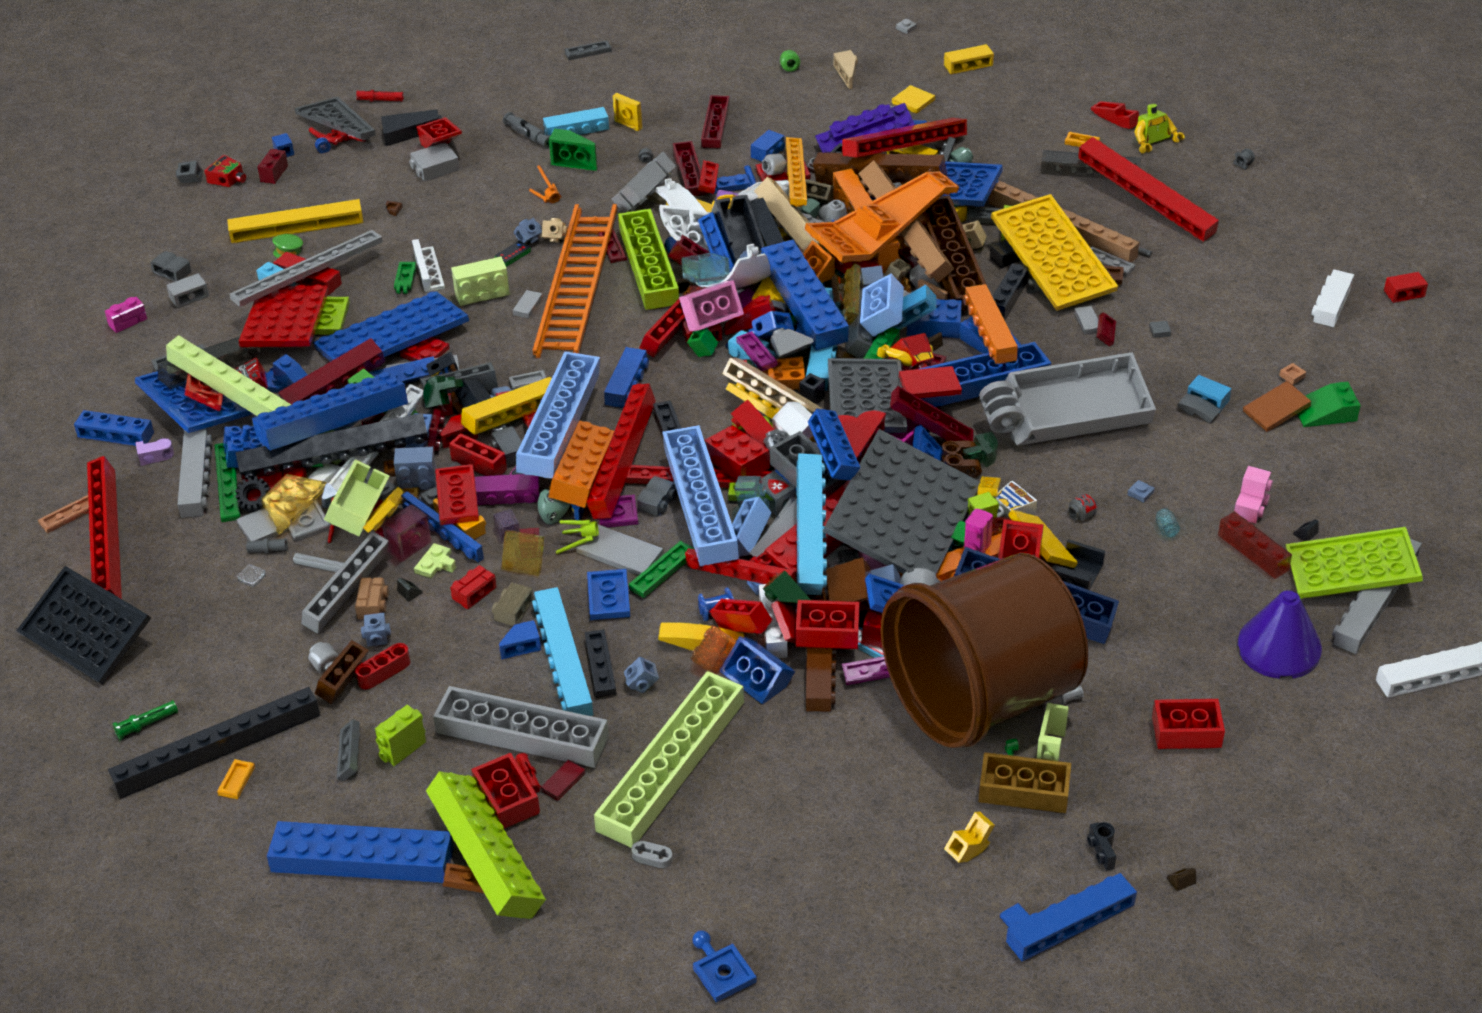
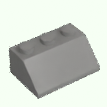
M784 328L774 331L770 339L777 359L785 358L809 348L814 342L808 336L791 329L784 330Z

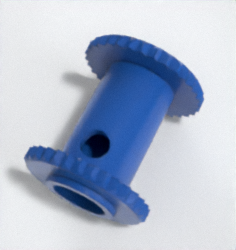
M728 587L725 588V594L706 599H704L702 594L698 595V607L704 621H708L711 609L721 599H734Z

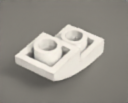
M330 463L325 464L324 468H318L306 479L303 487L309 488L313 492L323 491L325 485L336 475L341 466Z

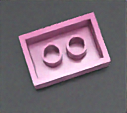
M734 280L725 281L679 297L689 331H698L744 314Z

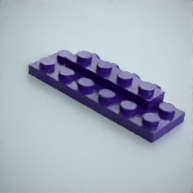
M905 103L892 108L889 104H881L872 111L865 110L861 115H851L842 122L835 121L829 126V131L815 135L821 152L830 153L839 143L842 144V139L915 124Z

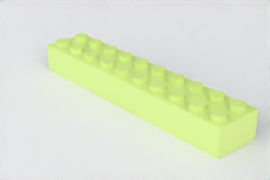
M707 671L594 814L596 832L632 848L633 844L638 842L743 705V686Z

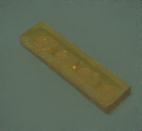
M855 263L850 269H847L844 275L846 280L842 314L849 326L859 313L861 266Z

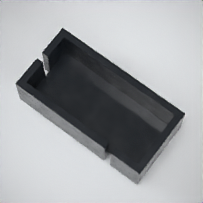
M735 196L732 198V201L730 198L715 200L712 212L717 218L734 265L737 259L740 258V255L743 254L742 252L747 250V245L754 244V247H758V255L761 254V248L765 247L748 196Z

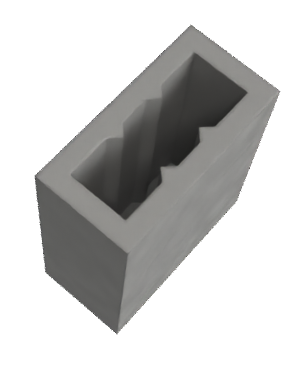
M446 142L410 153V166L416 170L417 176L421 177L424 181L460 170L458 157Z

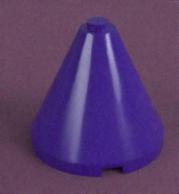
M1293 591L1281 592L1242 627L1238 637L1237 645L1239 646V654L1243 661L1258 673L1280 679V676H1292L1293 679L1310 673L1318 665L1322 653L1320 638L1300 596Z

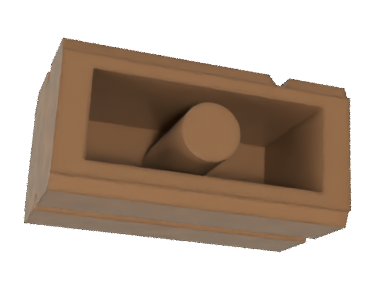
M383 578L360 579L355 605L357 619H364V615L386 612L385 598L389 596V587L385 586Z

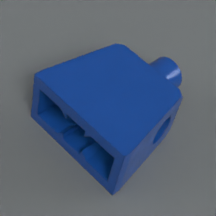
M770 311L752 320L753 328H750L748 332L752 331L757 338L771 339L774 331L780 328H784V330H794L790 313Z

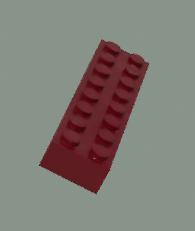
M710 95L701 136V147L721 148L730 106V96Z
M693 142L672 143L683 187L693 196L706 195V192L698 190L701 168Z
M897 386L891 393L890 408L897 411L919 425L921 424L924 428L947 441H973L974 430L900 386Z

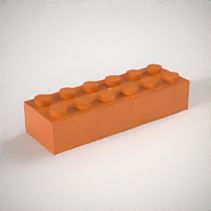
M586 421L578 422L552 478L549 498L583 508L586 507V501L613 436V430L607 427L596 426Z

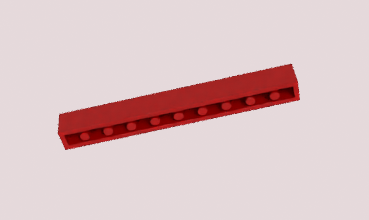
M948 118L842 139L843 156L862 157L949 139V137L967 135V119Z
M1092 137L1079 147L1078 159L1196 238L1205 241L1217 232L1218 219L1125 157L1119 155L1101 141Z
M650 383L632 385L586 501L593 519L611 518L630 466L651 415L653 404L656 402Z
M105 456L87 462L91 581L122 599L116 474L113 466Z

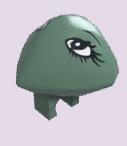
M545 489L540 493L538 499V512L546 524L553 525L564 516L570 507V503L549 498L550 490Z

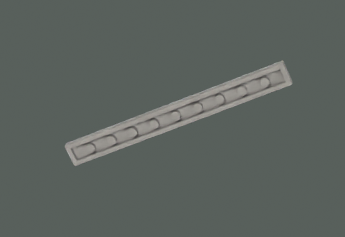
M370 230L230 293V299L240 307L247 305L256 299L276 292L278 289L289 286L298 280L333 266L364 250L375 247L383 242L382 236Z

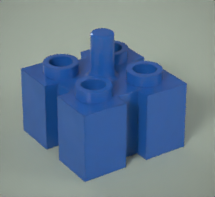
M244 425L243 429L240 426L224 427L223 447L224 453H226L227 468H239L236 452L265 446L256 438L254 426Z

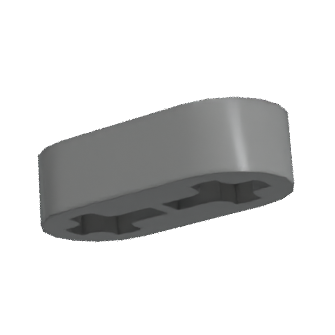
M638 841L633 844L631 849L633 859L639 863L666 868L673 861L672 851L666 846Z

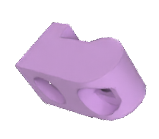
M160 439L144 444L143 441L136 442L141 466L168 460L174 455L172 443L169 439Z

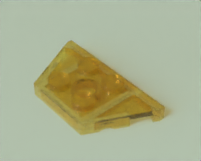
M286 474L261 498L265 510L268 511V516L273 521L279 535L324 492L326 482Z

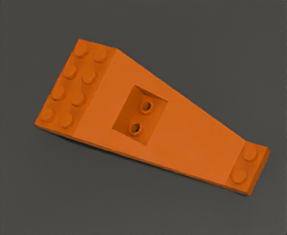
M940 171L925 172L872 202L858 206L857 210L834 222L806 223L805 230L842 263L870 260L943 194L958 193L959 186Z

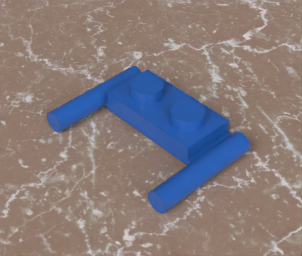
M749 165L744 167L746 174L717 178L714 194L718 193V190L735 191L747 189L755 184L756 180Z

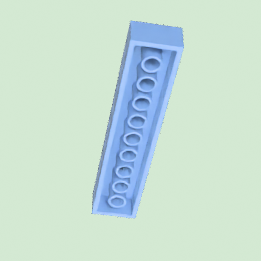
M564 352L516 453V473L553 478L599 377L600 357Z
M700 426L664 431V450L699 565H711L739 559L737 538Z

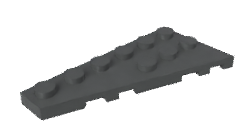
M339 97L295 108V113L358 139L367 140L370 137L376 136L375 129Z

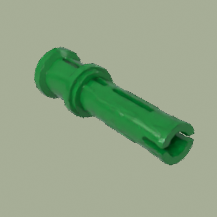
M171 700L138 716L130 715L128 719L119 723L114 722L112 725L119 740H122L128 734L140 732L142 727L177 713L178 708L175 702Z

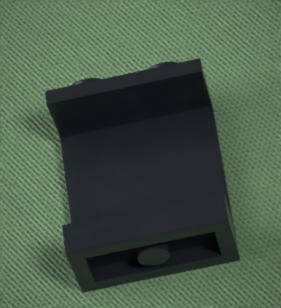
M1068 539L1066 549L1076 559L1078 564L1075 568L1054 564L1052 569L1059 575L1062 581L1090 590L1104 565L1106 551Z

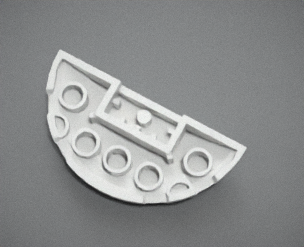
M659 205L662 222L676 241L683 234L709 251L698 219L711 212L693 211V207Z

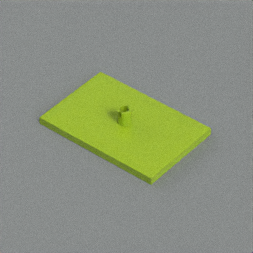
M1406 527L1285 544L1297 594L1301 599L1423 581V576Z

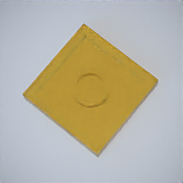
M510 530L505 531L501 569L539 576L541 573L544 536Z

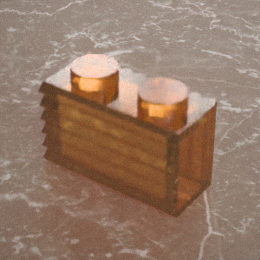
M712 625L704 633V639L700 645L693 650L691 660L706 671L717 674L737 640Z

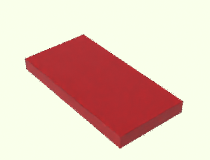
M473 464L435 469L440 525L479 521Z

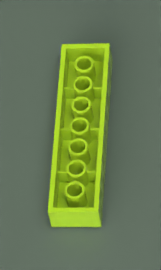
M651 209L618 214L619 231L645 310L672 306L679 299V288Z
M439 771L426 792L497 916L533 918L546 899L541 892V888L533 879L530 870L524 864L521 855L515 849L512 840L505 832L503 825L496 817L494 810L487 802L485 795L478 787L476 780L469 775L464 776L452 772Z

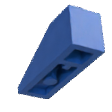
M287 354L273 362V378L285 387L307 376L303 368Z

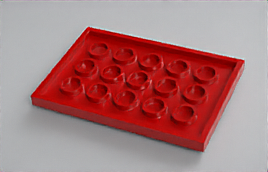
M319 284L314 286H285L276 292L254 300L239 338V346H310L329 293L328 286Z

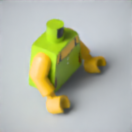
M1156 104L1148 105V113L1139 116L1134 133L1138 143L1141 144L1139 148L1141 153L1152 151L1151 143L1169 138L1171 134H1173L1172 140L1176 143L1179 142L1177 136L1180 140H1184V134L1181 132L1177 133V128L1166 113L1157 110Z

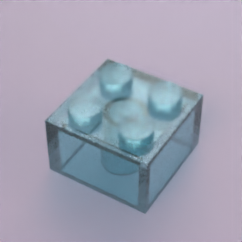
M715 253L682 257L683 278L688 279L689 282H697L698 285H707L710 281L720 283L729 275V258Z

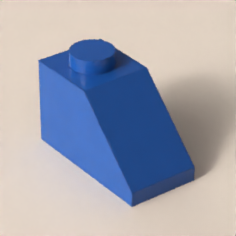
M534 620L515 624L499 643L501 659L541 650L540 637Z

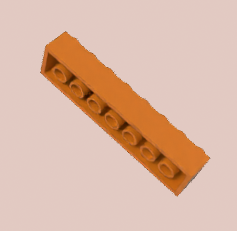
M852 169L833 172V200L843 202L847 214L857 210L858 206L872 202L870 194L866 192L864 185L859 181L858 175ZM894 238L870 259L883 267V273H886L891 262L900 259L898 249H900L899 240Z

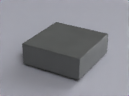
M1167 321L1150 322L1149 328L1153 338L1171 336V330Z

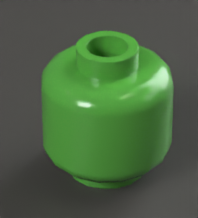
M787 50L781 54L780 64L784 70L793 72L799 68L801 61L795 51Z

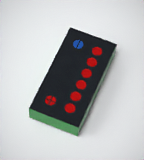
M519 240L496 254L495 258L502 257L507 267L530 253L531 247Z

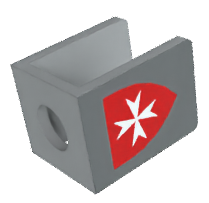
M775 471L756 481V485L774 499L762 501L777 516L791 496L796 498V488Z

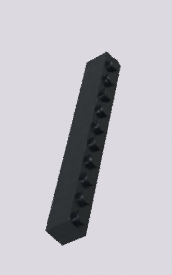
M423 413L315 435L273 450L263 446L236 452L242 480H248V477L254 479V477L273 476L275 473L291 472L298 468H310L316 464H329L335 460H348L350 457L358 455L366 456L372 452H385L391 448H403L410 444H422L428 441V434Z
M306 687L109 768L108 772L119 799L320 716L317 699L310 687Z

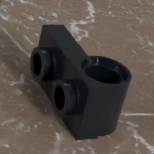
M1097 822L1090 824L1087 842L1090 847H1094L1098 863L1103 864L1106 871L1113 870L1116 863V854L1112 849L1115 828L1110 823Z

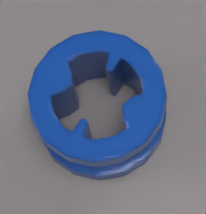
M321 137L315 142V147L319 153L329 152L331 145L326 138Z

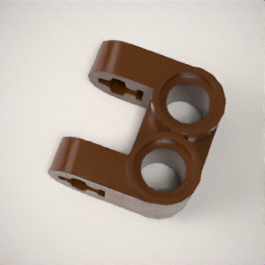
M946 441L943 443L941 462L972 478H976L982 473L980 462L972 459L978 453L975 442Z

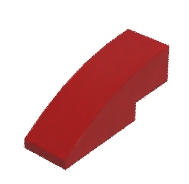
M1100 101L1091 107V110L1099 117L1120 127L1132 129L1138 124L1139 111L1126 110L1124 103Z

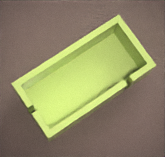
M354 460L332 500L324 520L360 536L363 526L369 519L390 476L374 469L366 484L364 481L370 466Z

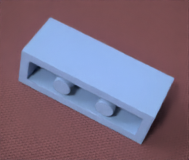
M760 497L744 499L732 523L737 538L739 557L750 555L749 552L756 545L772 513Z

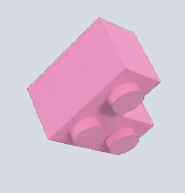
M1248 466L1243 477L1240 495L1235 504L1234 518L1256 524L1258 517H1263L1265 510L1263 505L1267 506L1270 494H1267V491L1270 492L1273 480H1270V471Z

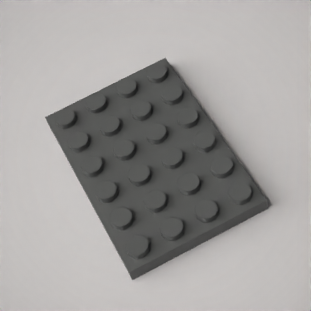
M828 358L830 410L836 411L838 416L850 415L856 418L866 411H881L886 413L884 432L907 433L906 417L890 408L891 393L897 386L903 388L899 379V371H902L901 360Z

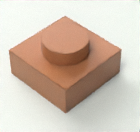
M1292 363L1281 369L1279 376L1294 385L1306 377V371Z

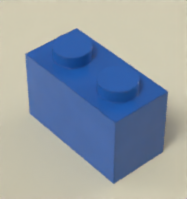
M771 130L766 131L751 144V158L763 161L766 155L782 152L785 148L784 135Z

